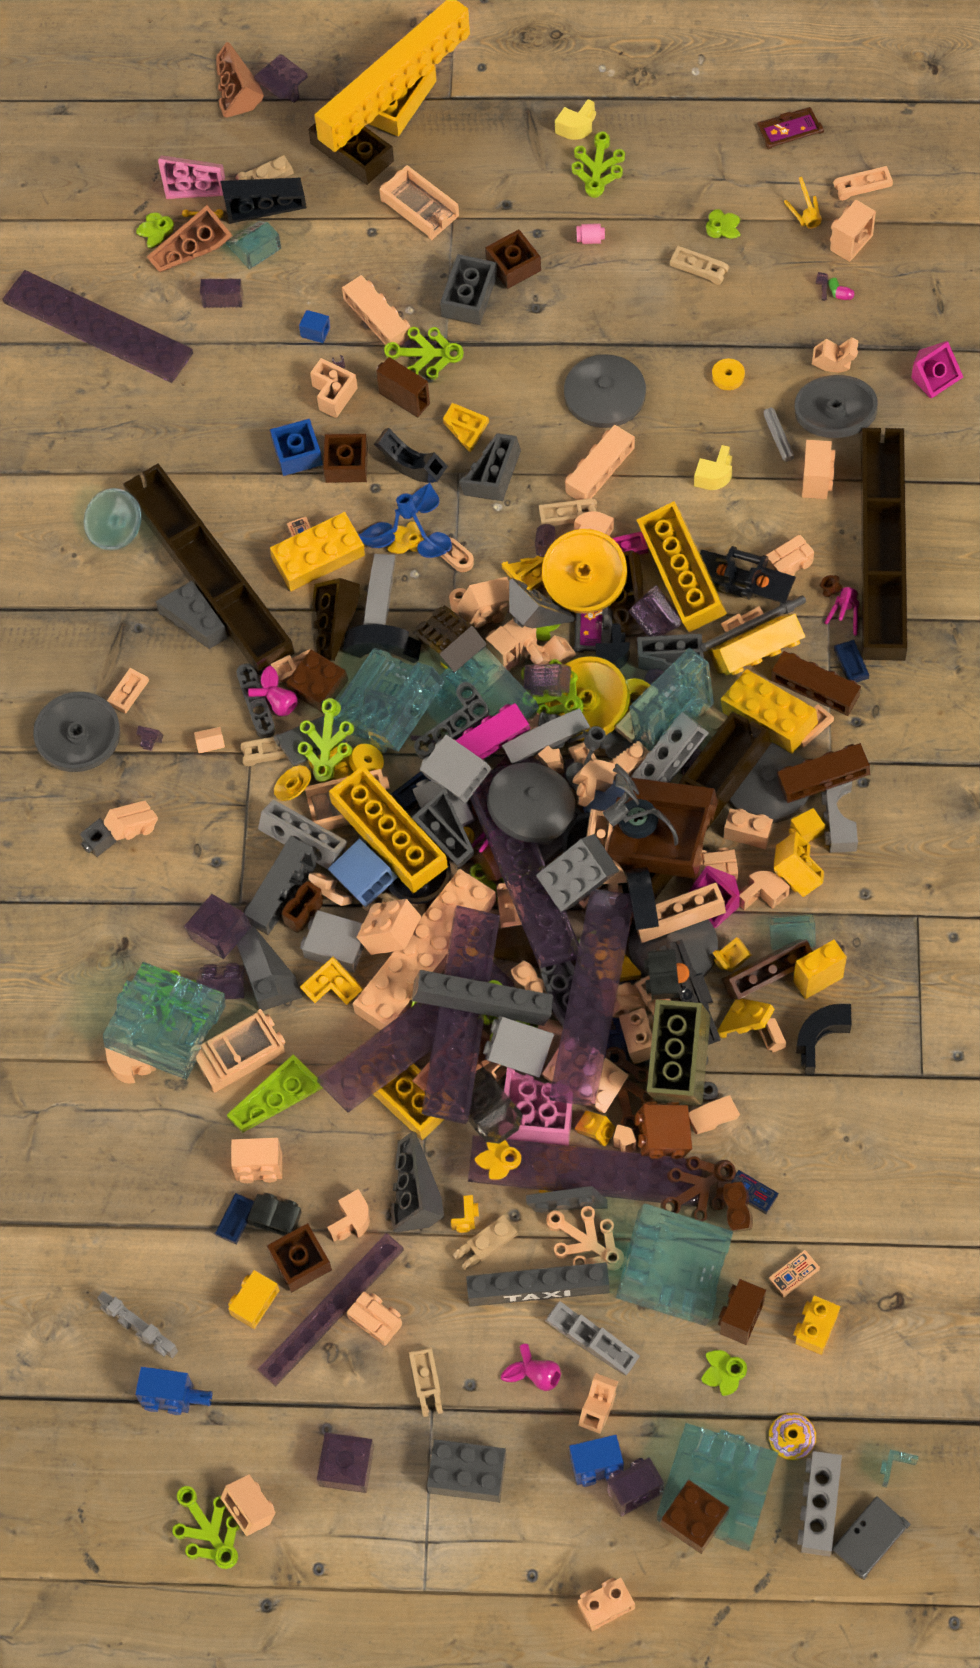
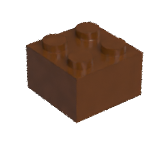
M519 229L485 247L486 260L496 262L497 277L507 289L541 271V256Z
M325 434L323 468L325 482H367L368 444L366 434Z
M310 650L286 684L288 689L294 692L299 699L323 713L322 703L328 698L335 700L349 679L346 670L315 651Z
M308 1223L267 1245L269 1254L291 1293L332 1271L330 1261Z
M739 1279L737 1286L733 1284L728 1294V1307L724 1305L719 1315L720 1335L747 1345L763 1308L766 1289Z
M688 1479L662 1517L661 1527L702 1554L728 1516L730 1507Z

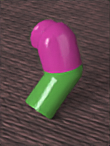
M837 278L828 280V285L834 298L840 300L853 299L854 291L852 289L840 286Z

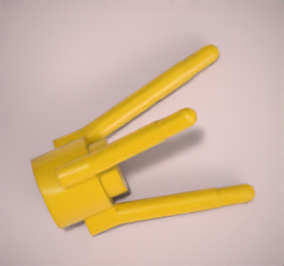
M799 177L808 208L803 211V216H801L788 200H785L784 203L800 221L801 226L806 225L808 229L819 226L822 221L817 197L813 196V208L803 178Z

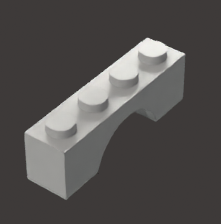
M852 781L821 792L822 805H826V812H823V823L828 825V832H825V845H829L830 853L857 851L856 822L845 818L837 807L839 799L851 792Z

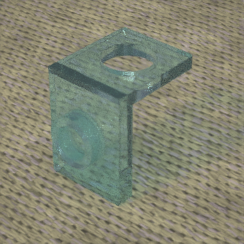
M890 1449L888 1459L882 1460L880 1474H884L882 1487L887 1488L893 1460L916 1465L919 1456Z

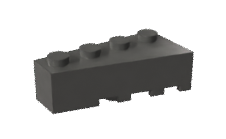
M292 836L289 837L261 886L258 888L254 898L244 909V917L247 924L269 935L281 918L285 905L295 898L298 889L307 881L309 873H312L317 867L312 847Z

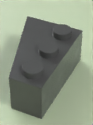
M499 433L494 436L483 450L481 458L477 463L474 462L472 464L470 472L459 481L465 496L497 501L504 500L521 452L517 436Z
M193 581L156 601L160 615L166 616L174 622V625L187 631L191 637L208 649L227 639L225 626Z
M702 633L637 637L638 668L704 683L705 666L703 650L701 648Z
M444 788L420 809L412 819L458 870L474 856V850Z

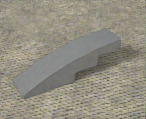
M374 554L364 625H386L391 601L390 594L396 562L395 555Z
M579 708L503 744L502 747L513 765L530 756L534 757L546 746L554 748L589 729L590 726Z
M561 1301L557 1302L545 1322L625 1376L640 1357L604 1328L597 1327L582 1314L578 1315Z

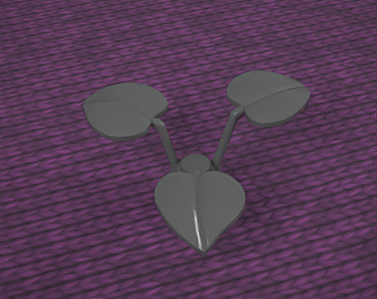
M542 712L539 716L538 726L556 719L560 715ZM594 726L589 732L584 731L581 735L565 741L572 743L584 738V744L589 749L584 765L576 762L567 768L565 773L567 783L577 793L579 785L572 783L573 778L590 761L594 750L599 747L605 749L606 755L613 760L620 753L626 751V748H630V746H633V743L639 741L640 737L637 736L630 743L615 729L606 735L601 727ZM565 742L561 743L560 745H558V746H556V747H554V748H561V747H563L564 744H565Z
M615 764L612 770L617 773L615 786L626 792L615 804L602 812L606 819L614 827L622 820L626 823L631 819L654 814L667 824L673 834L676 846L678 844L676 830L667 817L658 809L653 808L630 816L626 815L630 811L624 803L632 797L636 804L639 805V801L634 793L635 791L638 795L639 791L628 773L619 764Z

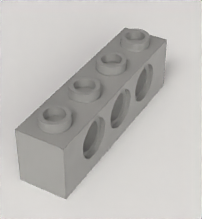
M681 712L674 719L673 724L666 733L660 737L659 742L652 751L646 755L641 765L634 770L631 777L670 783L709 732L693 718Z
M274 799L261 812L258 830L284 845L290 836L313 848L316 863L326 869L345 852L346 840Z
M813 1451L812 1458H807L805 1472L810 1473L809 1482H804L803 1496L807 1497L806 1506H801L800 1520L804 1521V1529L799 1530L797 1544L802 1545L801 1553L829 1557L831 1555L842 1455ZM817 1475H825L828 1478V1482L826 1484H819L815 1477ZM820 1498L824 1500L826 1506L816 1508L812 1501ZM814 1522L820 1523L823 1530L818 1533L813 1532L810 1524Z

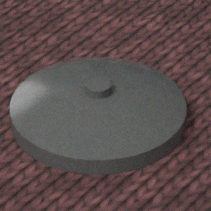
M595 355L580 361L567 375L564 384L565 403L572 415L587 425L599 428H611L614 425L620 426L633 419L642 409L646 398V383L641 371L629 360L616 355Z
M829 375L817 378L801 388L795 398V416L798 423L812 434L826 438H843L860 433L862 428H868L877 415L878 400L874 390L864 381L846 375Z
M89 692L66 693L51 700L40 711L33 730L35 745L41 757L54 768L67 772L87 771L104 763L115 751L121 733L120 723L114 708L104 698Z
M772 742L731 797L729 803L735 810L743 809L751 814L766 815L773 819V823L790 819L802 810L809 796L787 803L778 782L777 772L786 766L801 764L804 758L798 752L794 751L791 754Z
M523 762L502 769L494 777L487 794V806L493 821L506 834L521 841L539 843L560 836L568 828L575 812V798L569 784L556 771L541 764Z
M709 919L641 943L637 930L634 928L629 935L628 950L630 960L641 972V977L645 978L649 975V972L644 971L643 960L648 958V952L681 939L696 974L702 973L703 977H705L715 963L716 957L713 955V952L718 950L717 934Z

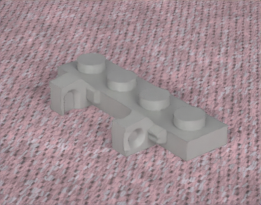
M102 1291L97 1297L101 1304L100 1309L109 1316H117L119 1318L117 1321L127 1330L130 1327L137 1332L135 1335L144 1343L155 1345L153 1349L161 1356L165 1357L167 1354L173 1359L177 1354L178 1350L175 1344L161 1335L159 1329L154 1325H148L128 1310L117 1297L113 1298L105 1291Z

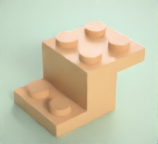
M562 1036L541 1072V1076L553 1085L573 1092V1099L585 1100L601 1113L607 1111L629 1076L595 1049H583L567 1036Z

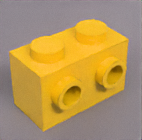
M253 1270L252 1274L247 1275L242 1281V1289L238 1295L234 1294L230 1299L228 1310L232 1317L255 1329L280 1290L277 1283Z
M814 1295L812 1301H807L802 1314L805 1315L803 1323L798 1322L793 1334L796 1336L795 1344L822 1355L841 1306Z

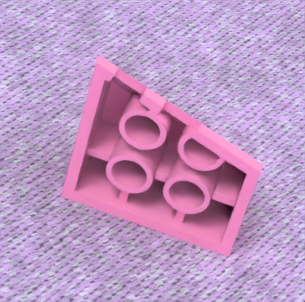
M162 155L158 159L166 199L223 196L221 181H225L223 164Z
M507 1067L499 1125L500 1137L506 1141L569 1146L573 1092L550 1083H542L535 1080L533 1076L528 1074L522 1075L515 1072V1069Z

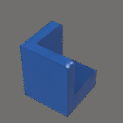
M310 310L305 311L299 324L302 338L324 343L331 328L329 316Z

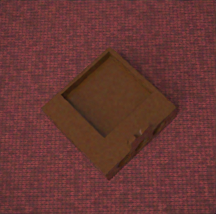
M630 777L639 791L638 795L634 791L637 799L647 800L667 817L676 830L678 844L675 846L671 830L660 818H658V824L653 833L639 839L631 838L624 834L618 823L614 826L607 853L612 860L616 861L624 869L648 867L649 872L697 879L702 862L701 853L705 833L710 821L714 819L718 805L714 788ZM630 797L625 803L633 800V798ZM642 816L635 818L634 821L637 822V820L639 819L642 820Z

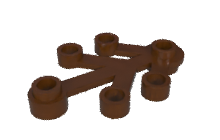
M610 1047L605 1051L603 1056L611 1061L610 1057L612 1055L618 1056L619 1060L612 1063L621 1070L624 1069L633 1074L638 1083H645L648 1080V1071L644 1068H638L627 1061L625 1052L621 1048ZM638 1073H645L646 1078L639 1079L637 1076ZM626 1079L618 1092L623 1114L621 1125L626 1127L625 1123L632 1121L634 1127L631 1129L634 1133L638 1130V1126L635 1124V1115L632 1114L627 1091L640 1098L642 1104L653 1102L654 1099L651 1097L650 1101H644L643 1095L648 1094L647 1090H643ZM609 1108L605 1113H601L597 1109L595 1110L598 1114L605 1115L609 1111Z
M696 1156L688 1158L685 1165L689 1171L700 1169L713 1173L706 1178L682 1172L679 1168L669 1170L667 1178L670 1182L676 1183L681 1181L694 1186L677 1197H668L662 1200L660 1204L662 1213L666 1216L678 1214L682 1204L699 1194L697 1208L692 1212L691 1217L696 1223L705 1221L707 1219L706 1208L710 1187L716 1182V1195L710 1200V1207L714 1211L722 1210L725 1207L723 1197L724 1185L731 1182L736 1175L735 1166L728 1160H721L713 1164L702 1161ZM691 1160L696 1162L695 1168L691 1166ZM721 1168L726 1170V1176L721 1174ZM673 1171L678 1174L677 1179L672 1177ZM715 1200L720 1201L719 1208L715 1206ZM667 1203L671 1204V1211H668L666 1209ZM698 1211L702 1213V1219L697 1218L696 1214Z

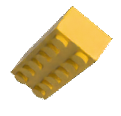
M675 501L637 519L682 623L688 632L726 615L727 612Z
M364 766L329 790L330 800L334 807L412 893H415L448 868L446 855Z

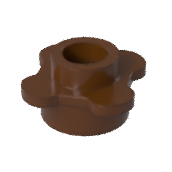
M828 575L822 579L820 587L823 588L824 597H830L832 594L843 589V586L839 583V576Z

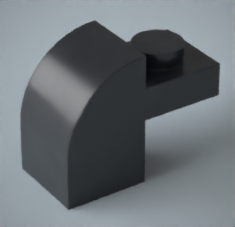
M612 624V643H596V657L608 660L618 669H621L629 660L630 642H625V632H621V625Z

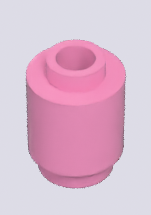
M600 223L576 226L577 242H582V244H601V240H605V227H601Z

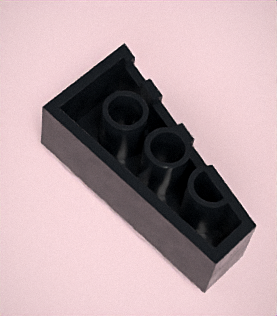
M300 177L221 181L229 224L307 208Z

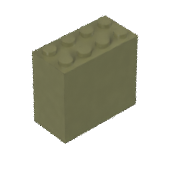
M657 999L655 1001L647 1093L656 1102H678L679 1104L702 1106L711 1015L702 1003Z

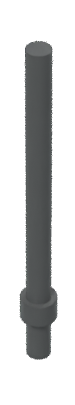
M802 595L791 601L787 600L785 604L780 603L779 607L702 643L701 648L705 652L782 614H789L794 611V608L805 604L806 598Z

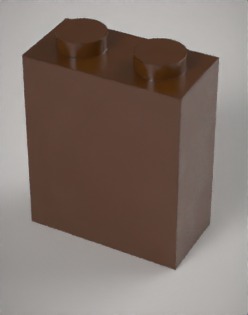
M390 357L378 365L376 372L379 394L418 418L430 405L428 381Z

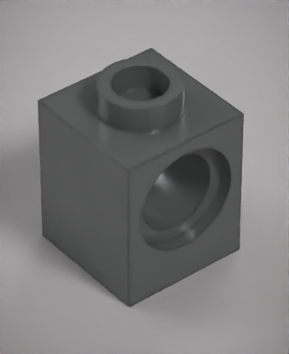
M101 818L80 833L83 841L81 843L82 847L87 853L92 852L96 857L117 842ZM95 837H101L98 841H92Z

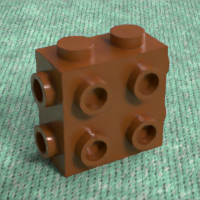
M648 1102L638 1110L635 1115V1124L639 1127L637 1144L641 1148V1156H649L651 1159H659L663 1156H671L672 1159H682L692 1150L688 1105H680L678 1102H671L666 1105Z

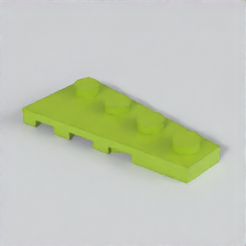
M293 1054L227 1114V1118L244 1133L325 1088V1086Z

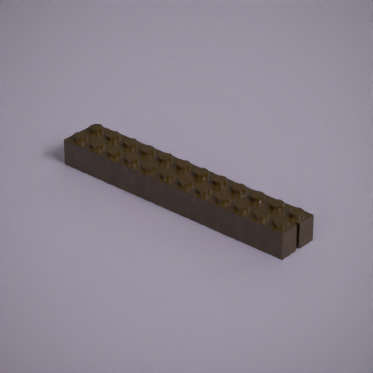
M862 428V659L905 661L907 654L904 428H885L883 443H880L881 428Z
M159 463L142 472L147 487H143L140 475L123 483L126 497L189 582H194L225 626L228 635L248 662L254 666L258 675L262 674L266 667L271 666V663L288 655L292 656L295 654L291 639Z
M733 711L678 783L714 788L718 805L714 819L710 821L707 830L772 743L767 728L753 721L749 723L747 718ZM649 872L655 900L673 875ZM618 883V885H622L623 898H619V905L610 906L608 902V885L602 884L582 911V915L588 926L623 944L635 928L628 887L626 883Z

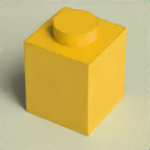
M812 808L791 819L789 833L791 835L797 831L807 842H810L824 835L825 824L815 809Z

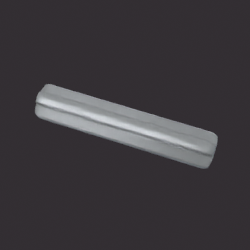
M772 407L765 409L763 415L783 461L793 460L794 453L775 410Z

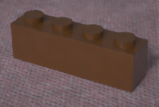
M783 651L772 670L771 681L846 716H849L860 697L861 686L855 681L842 678L836 672L827 671L814 662L805 661L795 653Z
M861 743L856 745L850 744L842 750L830 751L819 758L806 759L801 764L782 768L781 771L777 772L778 782L787 803L868 776L870 775V764Z
M797 939L722 978V981L730 998L739 1000L795 971L796 961L813 951L807 939Z

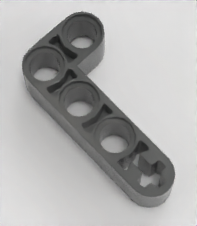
M463 682L456 689L457 697L463 708L415 741L414 749L422 760L430 756L434 751L435 745L431 740L434 738L437 743L440 733L447 732L449 737L457 740L463 736L462 733L470 727L476 728L484 718L490 716L486 702L471 683ZM466 690L472 691V695L469 698H463L462 693ZM482 707L485 709L482 715L474 714L476 708ZM459 720L467 721L464 727H456V723ZM424 745L429 749L426 752L422 749Z

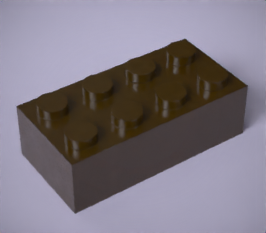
M316 123L308 129L311 145L366 185L394 162L393 146L365 126L357 135L348 140L345 146L340 147L336 152L318 140Z
M445 605L437 608L433 612V616L427 621L421 622L413 632L424 648L454 673L487 645L470 623Z

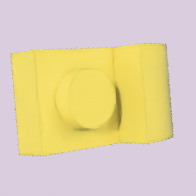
M588 99L578 113L564 107L555 120V133L571 140H578L588 136L592 132V122L596 116L595 102Z
M721 446L716 462L700 458L694 475L695 487L717 490L729 483L732 478V456L729 455L730 447Z

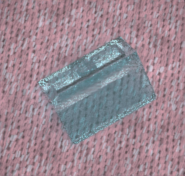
M813 914L768 917L772 950L780 949L797 939H807L810 947L816 946Z

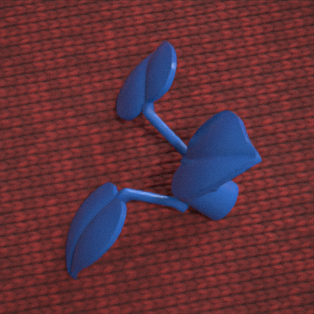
M431 483L426 484L413 495L405 493L397 497L398 509L395 510L394 527L389 523L379 522L358 534L363 544L368 547L382 548L388 546L395 540L393 533L397 531L399 515H401L405 519L413 517L424 539L417 546L421 556L426 558L438 557L449 552L452 548L451 539L444 533L435 532L427 537L416 515L418 511L428 513L434 510L440 503L439 497Z

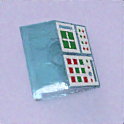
M257 221L226 242L227 246L248 269L256 266L281 249L279 234L268 222Z

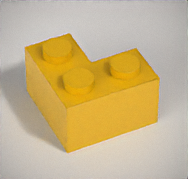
M795 831L776 845L773 868L780 878L783 877L789 883L790 888L794 892H798L804 897L823 883L824 871L810 858L811 845Z

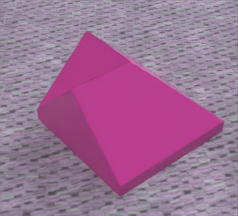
M948 341L919 350L914 361L911 379L929 398L935 397L963 378Z
M706 866L689 892L717 883L726 913L709 919L713 927L717 928L739 908L740 895L735 876Z

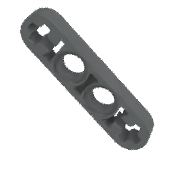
M242 664L237 668L236 673L254 728L260 738H270L275 733V726L265 696L249 697L247 694L248 688H262L256 670L251 664ZM247 671L249 673L250 682H247L243 672ZM256 706H263L265 708L261 714H255L253 709ZM261 720H265L268 727L267 731H264L262 728Z

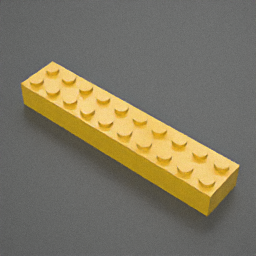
M446 0L314 114L318 140L336 152L340 147L345 146L347 141L354 135H357L364 126L371 123L380 112L385 111L388 105L400 98L402 93L411 88L420 77L425 76L435 64L440 63L443 57L452 52L459 43L465 41L470 35L468 8L457 0Z

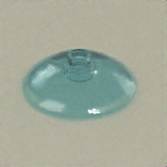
M110 488L98 493L90 501L84 514V529L89 540L95 546L109 551L127 546L135 538L141 525V509L137 500L127 491L118 488Z

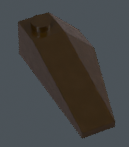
M633 550L623 552L627 565L626 583L619 597L609 605L617 624L621 625V632H625V637L645 633L642 568L640 555Z
M343 578L314 584L312 609L316 612L317 620L314 621V628L318 629V637L316 639L317 653L329 661H335L360 597V584Z
M569 920L543 921L480 931V954L517 963L526 961L533 967L539 968L534 947L554 937L570 960Z

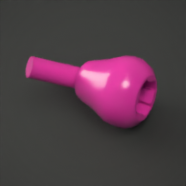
M268 666L261 675L262 688H248L249 697L266 696L275 714L282 717L287 716L297 706L298 698L291 690L278 687V674L272 666Z
M522 1344L519 1348L523 1361L509 1365L501 1374V1380L505 1382H516L527 1376L540 1390L550 1391L558 1384L561 1370L554 1361L533 1360L529 1345Z

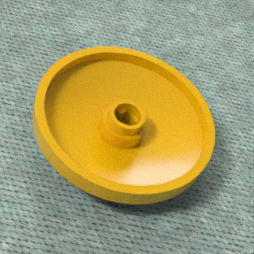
M578 529L560 536L549 547L543 559L542 578L547 593L559 606L575 613H593L608 607L619 597L626 583L627 565L621 548L610 536L597 530Z
M589 656L574 659L565 664L561 671L563 694L568 697V683L563 680V674L567 670H572L578 676L576 692L577 696L583 701L584 708L582 713L590 726L585 731L589 732L592 727L598 726L608 735L625 717L630 701L627 680L614 664L603 658ZM552 677V679H551L550 682H549L552 686H553V677ZM558 700L545 703L548 707L562 704Z

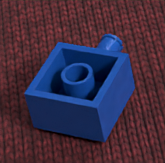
M141 1367L135 1395L141 1406L147 1411L158 1412V1409L168 1410L167 1413L172 1415H181L182 1412H189L190 1403L211 1406L210 1399L212 1400L213 1392L193 1389L194 1385L188 1373Z

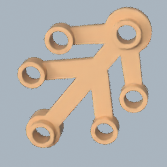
M586 1206L581 1210V1218L585 1222L587 1235L565 1221V1217L560 1211H551L547 1215L546 1224L550 1230H562L580 1242L571 1245L557 1243L554 1246V1254L557 1258H565L567 1255L593 1251L599 1256L588 1259L584 1256H576L573 1260V1266L579 1260H582L584 1264L607 1262L608 1270L614 1271L621 1268L624 1264L623 1252L615 1247L613 1237L614 1223L610 1219H604L600 1223V1231L604 1234L606 1248L598 1243L594 1225L595 1211L592 1207ZM590 1211L592 1215L585 1217L584 1212ZM557 1216L560 1220L552 1222L551 1218ZM610 1224L611 1228L609 1230L603 1229V1225ZM560 1247L565 1249V1252L562 1254L557 1252V1249ZM610 1255H615L617 1259L615 1261H610L608 1257Z

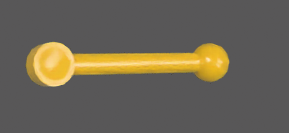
M185 209L182 211V215L188 217L189 215H196L199 211H188ZM221 209L216 210V212H214V214L218 218L223 217V211Z

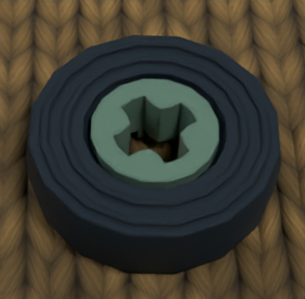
M638 799L639 805L634 800L624 804L630 811L626 814L627 816L655 807L647 800ZM654 814L642 816V820L639 819L637 822L634 819L626 823L622 820L619 822V827L624 834L631 838H645L656 829L658 817Z

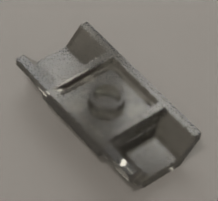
M484 1067L475 1071L474 1078L459 1089L451 1087L443 1089L453 1100L456 1108L485 1142L500 1144L519 1130L523 1114Z

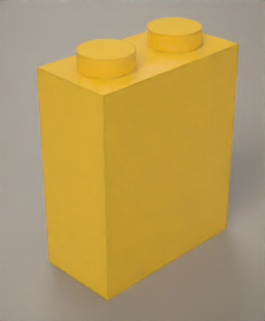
M835 939L796 961L793 982L805 1000L839 981L844 976L847 957Z

